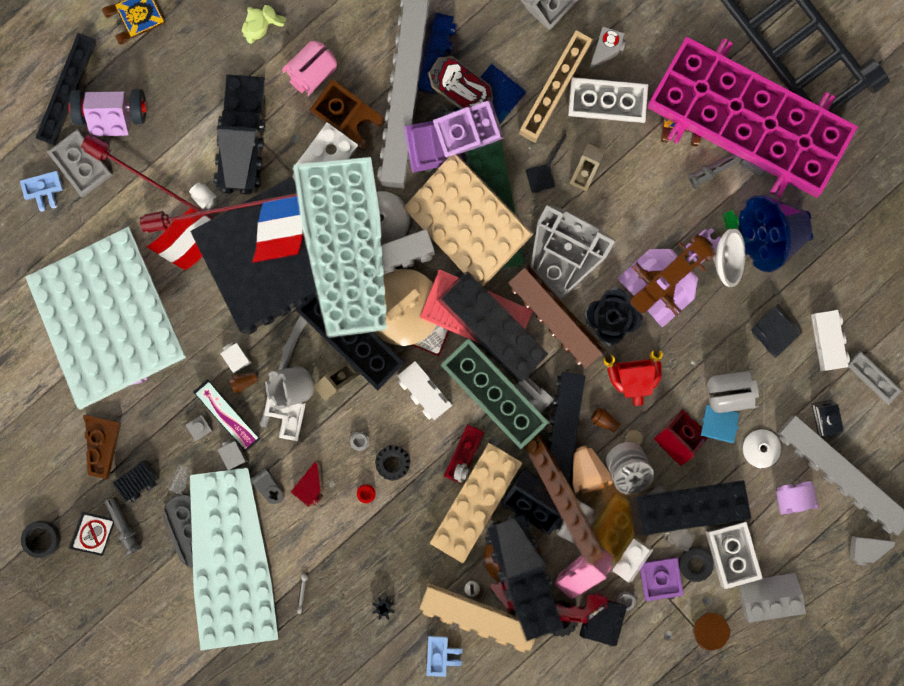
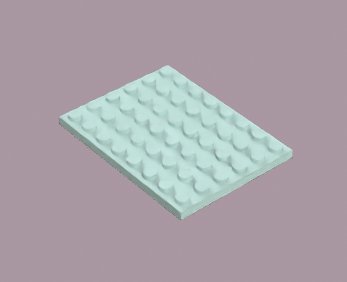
M129 226L25 277L78 409L81 410L186 358Z

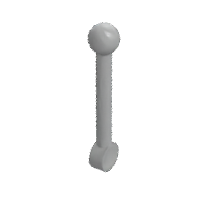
M305 573L301 575L302 585L297 614L302 613L305 584L308 580V575Z

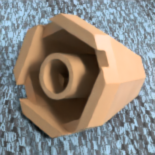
M587 446L577 448L573 454V489L575 495H578L580 490L582 494L602 489L605 487L604 483L606 482L608 486L611 485L613 482L611 474L593 449H587Z

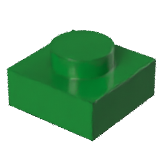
M733 210L725 212L722 217L726 231L738 229L739 220L737 215H734Z

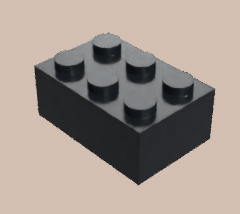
M525 469L509 488L501 502V505L518 514V516L524 515L525 520L529 519L532 525L548 535L563 520L543 481Z

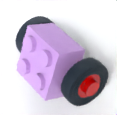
M142 89L131 90L129 103L126 101L124 92L84 93L82 90L71 92L69 113L74 125H84L87 122L91 136L129 135L131 119L134 124H143L145 122L148 105Z

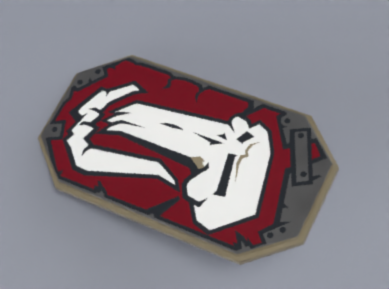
M453 56L439 57L428 73L431 87L459 109L472 107L488 100L493 101L491 86Z

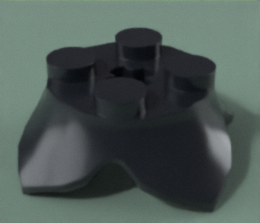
M619 287L607 290L600 300L590 303L584 312L589 326L594 328L599 339L609 346L620 343L627 333L637 330L643 322L642 314L629 303L628 295ZM614 312V316H617V319L610 322L608 315Z

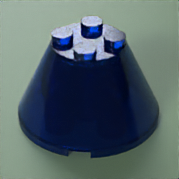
M756 195L749 198L745 202L744 210L740 211L738 231L744 240L745 255L749 254L753 260L751 264L760 271L773 272L780 269L808 241L813 239L810 221L811 214L800 207L765 195Z

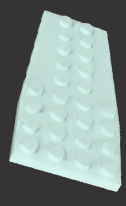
M371 157L294 165L301 224L327 335L330 337L385 330L387 324L380 213Z
M248 468L191 475L193 583L200 649L207 650L278 640L272 581Z

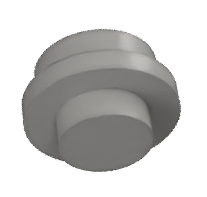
M356 432L351 436L350 444L353 449L363 451L369 445V437L364 432Z
M458 464L455 469L454 479L460 483L468 479L470 469L467 468V464Z
M623 591L617 596L616 602L626 605V611L634 608L636 599L631 592Z

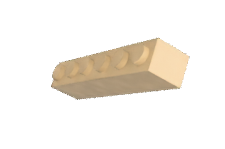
M577 30L575 31L519 131L520 135L536 143L593 39Z

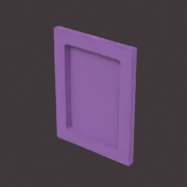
M433 121L404 126L412 172L438 168L447 160L448 157L444 155ZM458 154L464 160V154Z

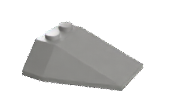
M546 205L537 223L531 268L555 295L563 298L607 257L615 240L601 228L565 209Z

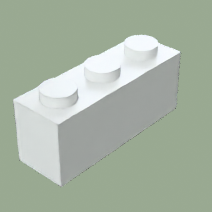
M838 310L812 314L811 318L820 370L826 371L848 367L850 358L848 352H845L846 336L845 333H842L841 325H843L842 315L839 314Z

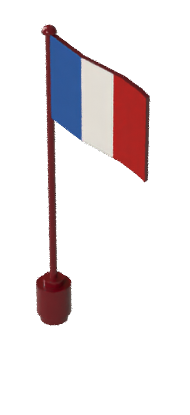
M297 193L169 217L164 211L148 213L140 217L142 231L152 233L167 230L170 221L262 204L258 221L257 247L252 263L298 255L303 239Z

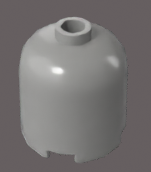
M300 366L272 371L268 374L270 376L269 381L265 383L268 399H273L276 404L274 407L277 409H284L309 400L314 393L315 385L314 378L310 372Z

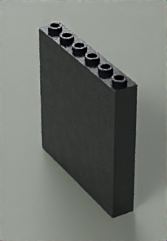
M290 177L243 203L296 194L295 180L293 177ZM262 204L228 210L190 231L239 331L244 335L256 332L257 328L262 325L266 326L273 323L274 319L280 315L286 316L290 314L292 309L297 306L303 307L309 303L308 300L314 297L319 298L304 232L298 255L252 263L257 247L258 221Z

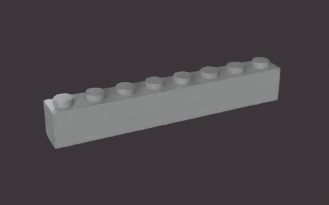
M791 416L779 429L777 434L781 436L779 438L781 442L787 446L790 444L795 449L793 452L803 459L805 457L812 469L815 471L820 470L827 482L830 484L834 482L839 487L837 490L845 497L850 496L853 499L852 503L860 510L862 508L868 512L867 516L872 521L881 523L883 525L881 528L887 534L899 535L904 530V509L797 416Z

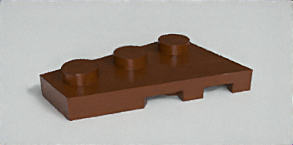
M83 415L86 432L84 433L85 439H87L88 475L109 479L121 423Z

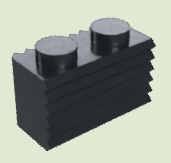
M144 460L112 484L125 502L131 500L133 503L142 496L140 494L145 489L150 491L157 486L156 481L160 478L149 462Z

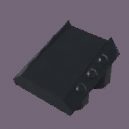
M779 304L770 309L751 328L753 337L756 340H760L774 358L780 355L802 333Z
M607 600V607L587 623H582L579 635L583 639L603 643L610 647L617 646L627 606Z

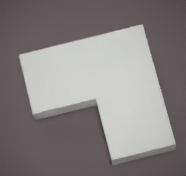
M267 396L264 415L282 419L279 438L298 441L305 403L277 409L274 407L276 404L273 399L269 400Z

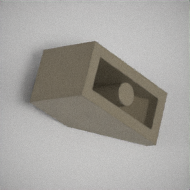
M588 143L569 184L587 192L605 151Z
M345 361L325 375L314 385V388L327 401L360 374L348 361Z

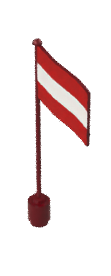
M87 135L83 140L81 148L84 149L85 153L99 161L106 160L107 158L112 159L190 207L182 215L202 211L112 156L109 149L110 145L98 137ZM206 214L174 220L159 238L145 247L181 269L187 270L203 257L190 231L212 220L214 217Z

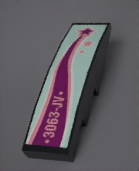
M208 379L193 391L245 451L249 450L260 440L259 435Z

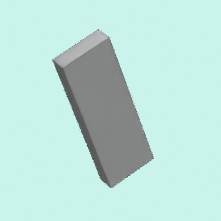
M858 351L848 363V368L887 405L902 392L861 351Z

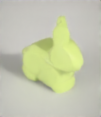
M265 5L263 10L248 7L246 21L242 27L243 36L246 37L248 43L252 44L255 40L261 39L266 34L268 24L273 23L283 26L286 18L276 15L275 10L269 5Z

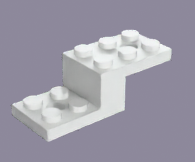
M326 123L296 164L347 160L358 148V145L329 123ZM329 145H335L337 151L335 154L329 155L326 153V148Z

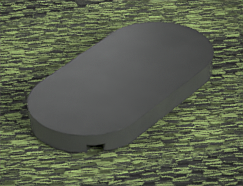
M181 494L167 502L163 517L179 559L184 565L193 568L191 496Z

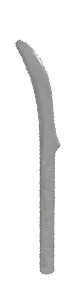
M302 316L297 320L287 343L282 348L283 355L278 370L287 368L297 339L307 324V321ZM263 412L259 426L266 428L270 416L264 415Z

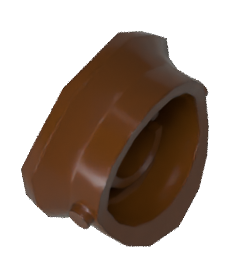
M707 612L695 621L693 628L694 637L698 645L704 650L721 649L730 637L731 629L722 615Z

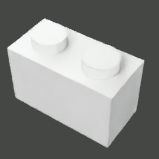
M638 538L633 539L612 571L627 582L633 581L654 549Z

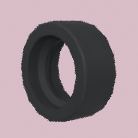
M36 521L29 524L21 535V546L24 552L34 558H44L53 554L58 549L61 541L57 527L48 521ZM37 528L48 530L52 536L51 545L46 550H35L30 544V535Z

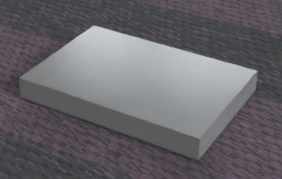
M77 129L47 152L83 198L113 174L103 161H99L84 152L81 144L85 137Z

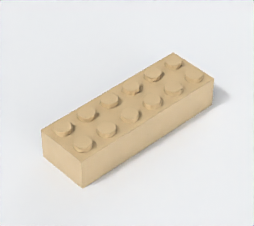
M488 443L435 532L430 544L464 563L522 462Z
M428 583L420 604V610H423L422 614L429 617L439 616L441 621L447 624L457 623L459 628L470 631V629L476 630L479 636L484 638L494 637L496 642L503 645L510 643L518 651H531L535 639L526 642L517 616Z

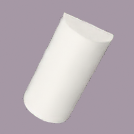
M572 77L568 116L645 123L648 84Z

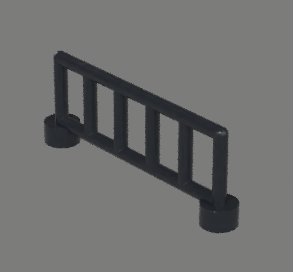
M720 0L789 91L812 103L813 101L803 88L838 61L842 60L857 81L835 97L828 110L831 113L837 111L866 88L875 94L890 83L886 72L873 58L869 59L862 66L857 62L810 0L795 1L811 21L774 49L770 47L757 28L793 0H774L751 19L747 17L735 0ZM818 30L834 51L795 79L780 58Z

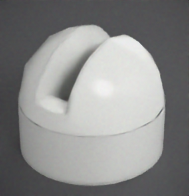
M475 581L467 582L464 588L465 593L470 597L477 596L480 592L479 584ZM474 584L475 594L470 592V585Z

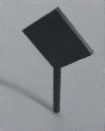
M563 134L547 164L525 170L531 193L555 187L550 164L567 137L566 134Z

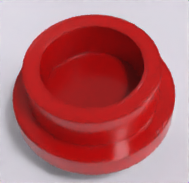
M364 484L357 490V498L362 503H371L376 497L374 487L369 484Z

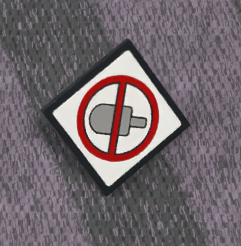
M82 511L69 549L103 556L114 526L113 519Z

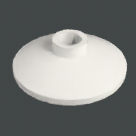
M755 430L745 438L743 454L751 465L759 468L769 467L779 459L781 443L778 437L771 431ZM762 445H765L767 448L765 452L760 450Z

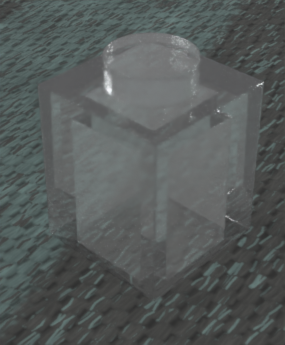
M687 529L664 532L666 541L687 552L696 536L695 533Z

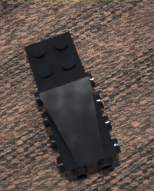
M226 74L224 110L222 111V116L218 118L217 125L219 154L215 156V165H218L217 173H214V184L222 193L240 191V194L252 195V192L257 193L258 187L261 186L259 168H262L263 158L260 157L261 149L264 148L262 130L265 131L266 121L262 116L265 77Z
M518 514L508 517L506 522L500 523L499 520L490 523L484 537L487 545H491L493 551L491 552L494 564L497 563L500 570L497 571L500 582L505 584L506 590H504L506 599L511 601L524 638L528 642L561 630L564 627L550 592L552 581L549 575H545L544 571L547 568L543 557L537 553L536 549H539L535 537L532 538L530 530H532L529 519L525 520L524 515L519 517Z

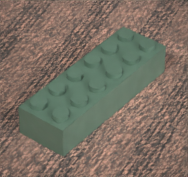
M469 338L441 364V367L520 449L549 423Z

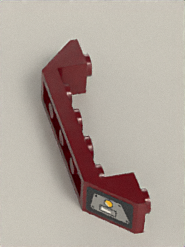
M503 582L491 584L493 596L510 615H516L511 601L506 599L504 590H506L505 584ZM598 593L588 595L586 610L579 606L566 608L560 604L555 605L561 621L587 623L607 607V597Z

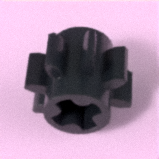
M378 596L379 602L372 603L376 607L372 614L377 613L379 620L382 616H385L388 620L389 613H395V610L391 609L395 602L390 603L388 601L389 596L383 600ZM385 603L387 604L386 608L389 610L381 612V608L378 606H382Z

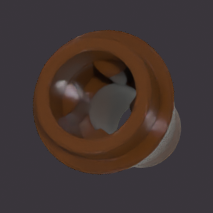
M255 371L232 375V378L228 379L233 393H240L258 382Z
M598 407L590 418L594 425L610 430L613 433L620 426V423L604 408Z

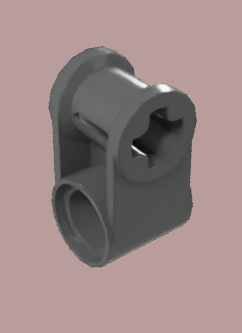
M266 467L250 479L254 487L269 503L279 504L284 500L285 493ZM272 491L279 492L277 495L278 499L271 498L273 495Z

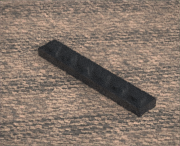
M77 33L35 137L36 139L55 146L69 112L71 92L78 90L97 43L96 39Z

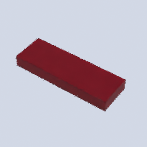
M466 425L443 477L461 484L458 480L454 479L455 469L458 464L462 465L463 463L467 464V468H469L484 435V431L471 425Z

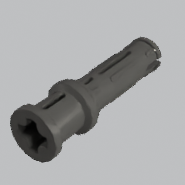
M731 153L709 166H701V169L694 173H688V180L693 188L697 189L705 181L713 180L714 175L744 159ZM728 160H731L730 162L719 167V165L725 163Z
M116 497L105 501L104 503L120 534L118 539L122 541L126 549V556L140 550L142 546L138 545L134 536L135 531L133 529L130 530Z

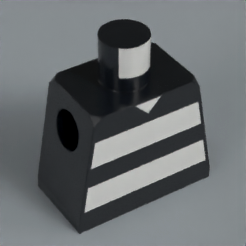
M826 400L811 403L817 433L821 438L837 436L844 431L839 405L836 402Z

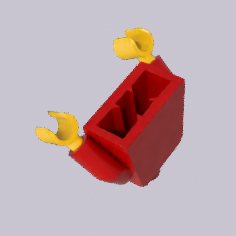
M653 350L648 360L616 363V366H614L615 358L613 355H611L612 363H607L605 357L603 359L604 365L608 367L607 371L611 383L618 392L624 393L626 398L632 397V404L634 406L643 405V396L652 395L653 389L657 387L662 378V363L659 361L663 356L661 350L658 353L659 358L654 356Z

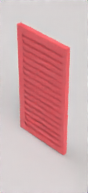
M438 270L420 318L479 343L437 301L458 279L454 275ZM488 291L526 329L533 310Z

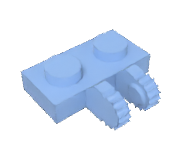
M58 171L20 181L24 199L36 198L40 211H45V204L42 198L44 195L48 196L51 208L57 207L53 193L63 190Z
M428 636L427 676L446 677V666H462V661L459 659L447 660V653L461 654L463 649L447 648L448 637Z

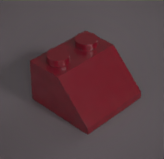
M681 409L660 430L654 440L681 467L696 455L708 437L701 436L702 428L684 409Z
M315 461L290 492L308 507L312 504L314 506L317 505L323 498L321 494L324 490L321 462Z

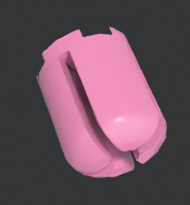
M315 40L309 42L282 68L283 73L287 71L291 78L290 83L299 92L303 93L306 91L308 96L337 68L334 54L330 49L325 51L326 46L321 42Z

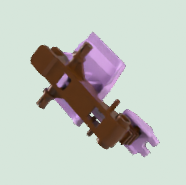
M712 228L709 230L704 229L701 233L696 234L686 246L679 242L678 245L684 250L679 256L672 249H649L617 278L632 293L631 304L639 313L648 311L663 328L695 299L698 277L692 270L698 266L703 272L706 271L701 263L704 260L709 261L716 254L714 251L721 239L720 236L715 240L710 238L711 233L714 232Z

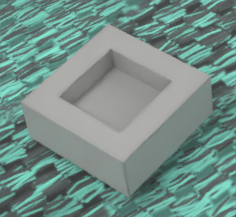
M203 415L186 424L195 441L213 431Z

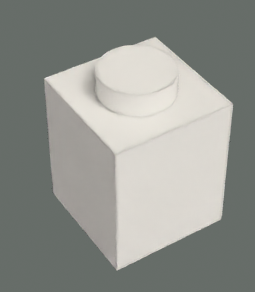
M229 343L223 348L224 351L220 353L233 373H237L252 363L239 343Z

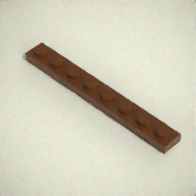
M537 434L524 447L587 565L593 566L606 552L542 435Z

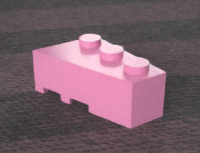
M605 550L606 554L593 566L587 565L583 556L580 555L558 574L554 584L572 600L607 577L608 572L612 568L611 563L614 557Z

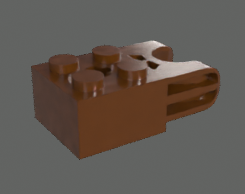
M333 79L310 108L313 116L324 124L329 123L355 142L358 148L363 151L366 149L367 144L358 134L359 126L364 122H371L379 127L383 126L386 122L379 113ZM335 105L338 107L339 105H341V110L334 111L333 106Z

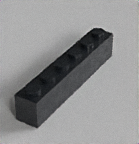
M561 372V376L558 375L556 380V387H559L558 395H554L553 406H556L555 414H551L550 425H553L552 433H548L547 444H550L549 450L569 485L585 375Z

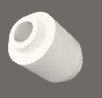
M198 182L190 189L191 198L203 210H211L216 206L218 197L205 184Z

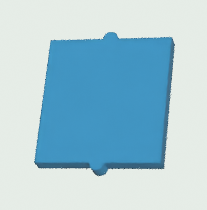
M706 405L705 415L701 420L703 422L701 436L734 443L736 430L739 429L737 426L739 413L734 411L717 413L711 406Z

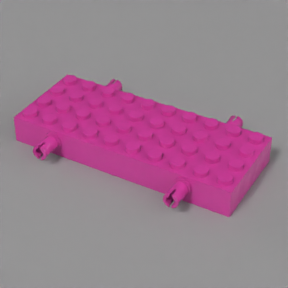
M686 37L648 105V109L675 123L667 138L672 141L676 134L673 142L679 143L685 129L776 176L778 179L770 190L772 195L779 189L776 197L781 198L786 186L791 184L818 198L858 126L828 111L835 100V96L831 95L827 101L830 93L825 92L819 104L816 105L726 58L733 46L731 41L724 47L727 39H722L715 52Z

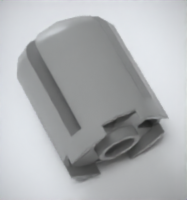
M753 370L712 376L707 383V393L745 388L746 392L710 397L708 401L711 408L717 413L758 408L759 406H755V398H759L757 380L752 381L750 372H754Z

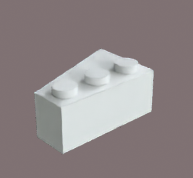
M416 361L398 375L400 380L397 382L404 390L409 389L412 393L410 398L416 405L420 403L423 406L424 410L422 412L429 420L431 418L436 420L452 406Z

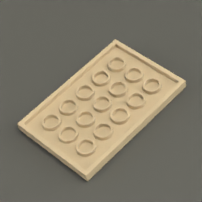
M458 154L449 156L404 206V209L423 230L427 229L429 236L462 272H469L483 287L533 235Z

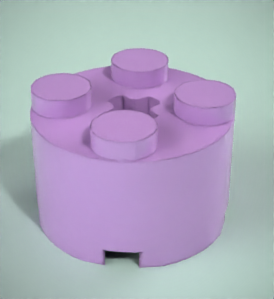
M812 481L797 484L795 488L793 484L777 488L776 496L780 515L819 508L815 485H812Z

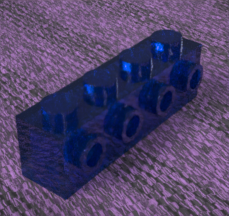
M435 13L418 83V91L437 95V91L431 87L428 73L439 57H446L447 53L451 52L453 42L450 41L451 34L455 35L457 23H454V16Z

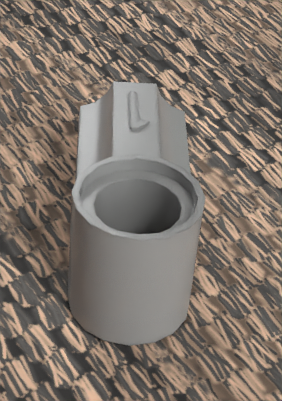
M528 376L522 382L519 381L515 386L540 414L554 400Z

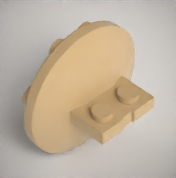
M396 269L391 273H384L387 328L373 332L385 342L399 346L412 345L424 340L437 326L420 318L433 285L432 281L420 272L411 269Z

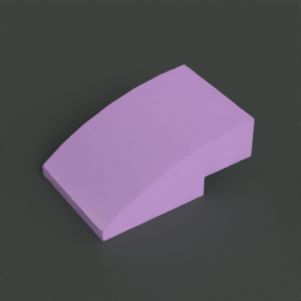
M489 100L433 120L445 157L460 154L504 139L493 103Z

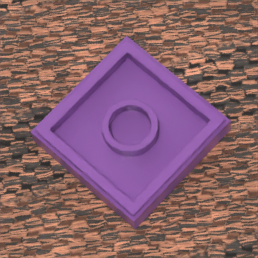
M677 556L645 561L640 569L645 601L684 595Z

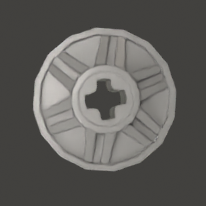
M624 442L612 448L607 454L606 465L608 471L612 476L615 487L620 492L636 494L648 488L652 483L654 472L644 449L639 444Z

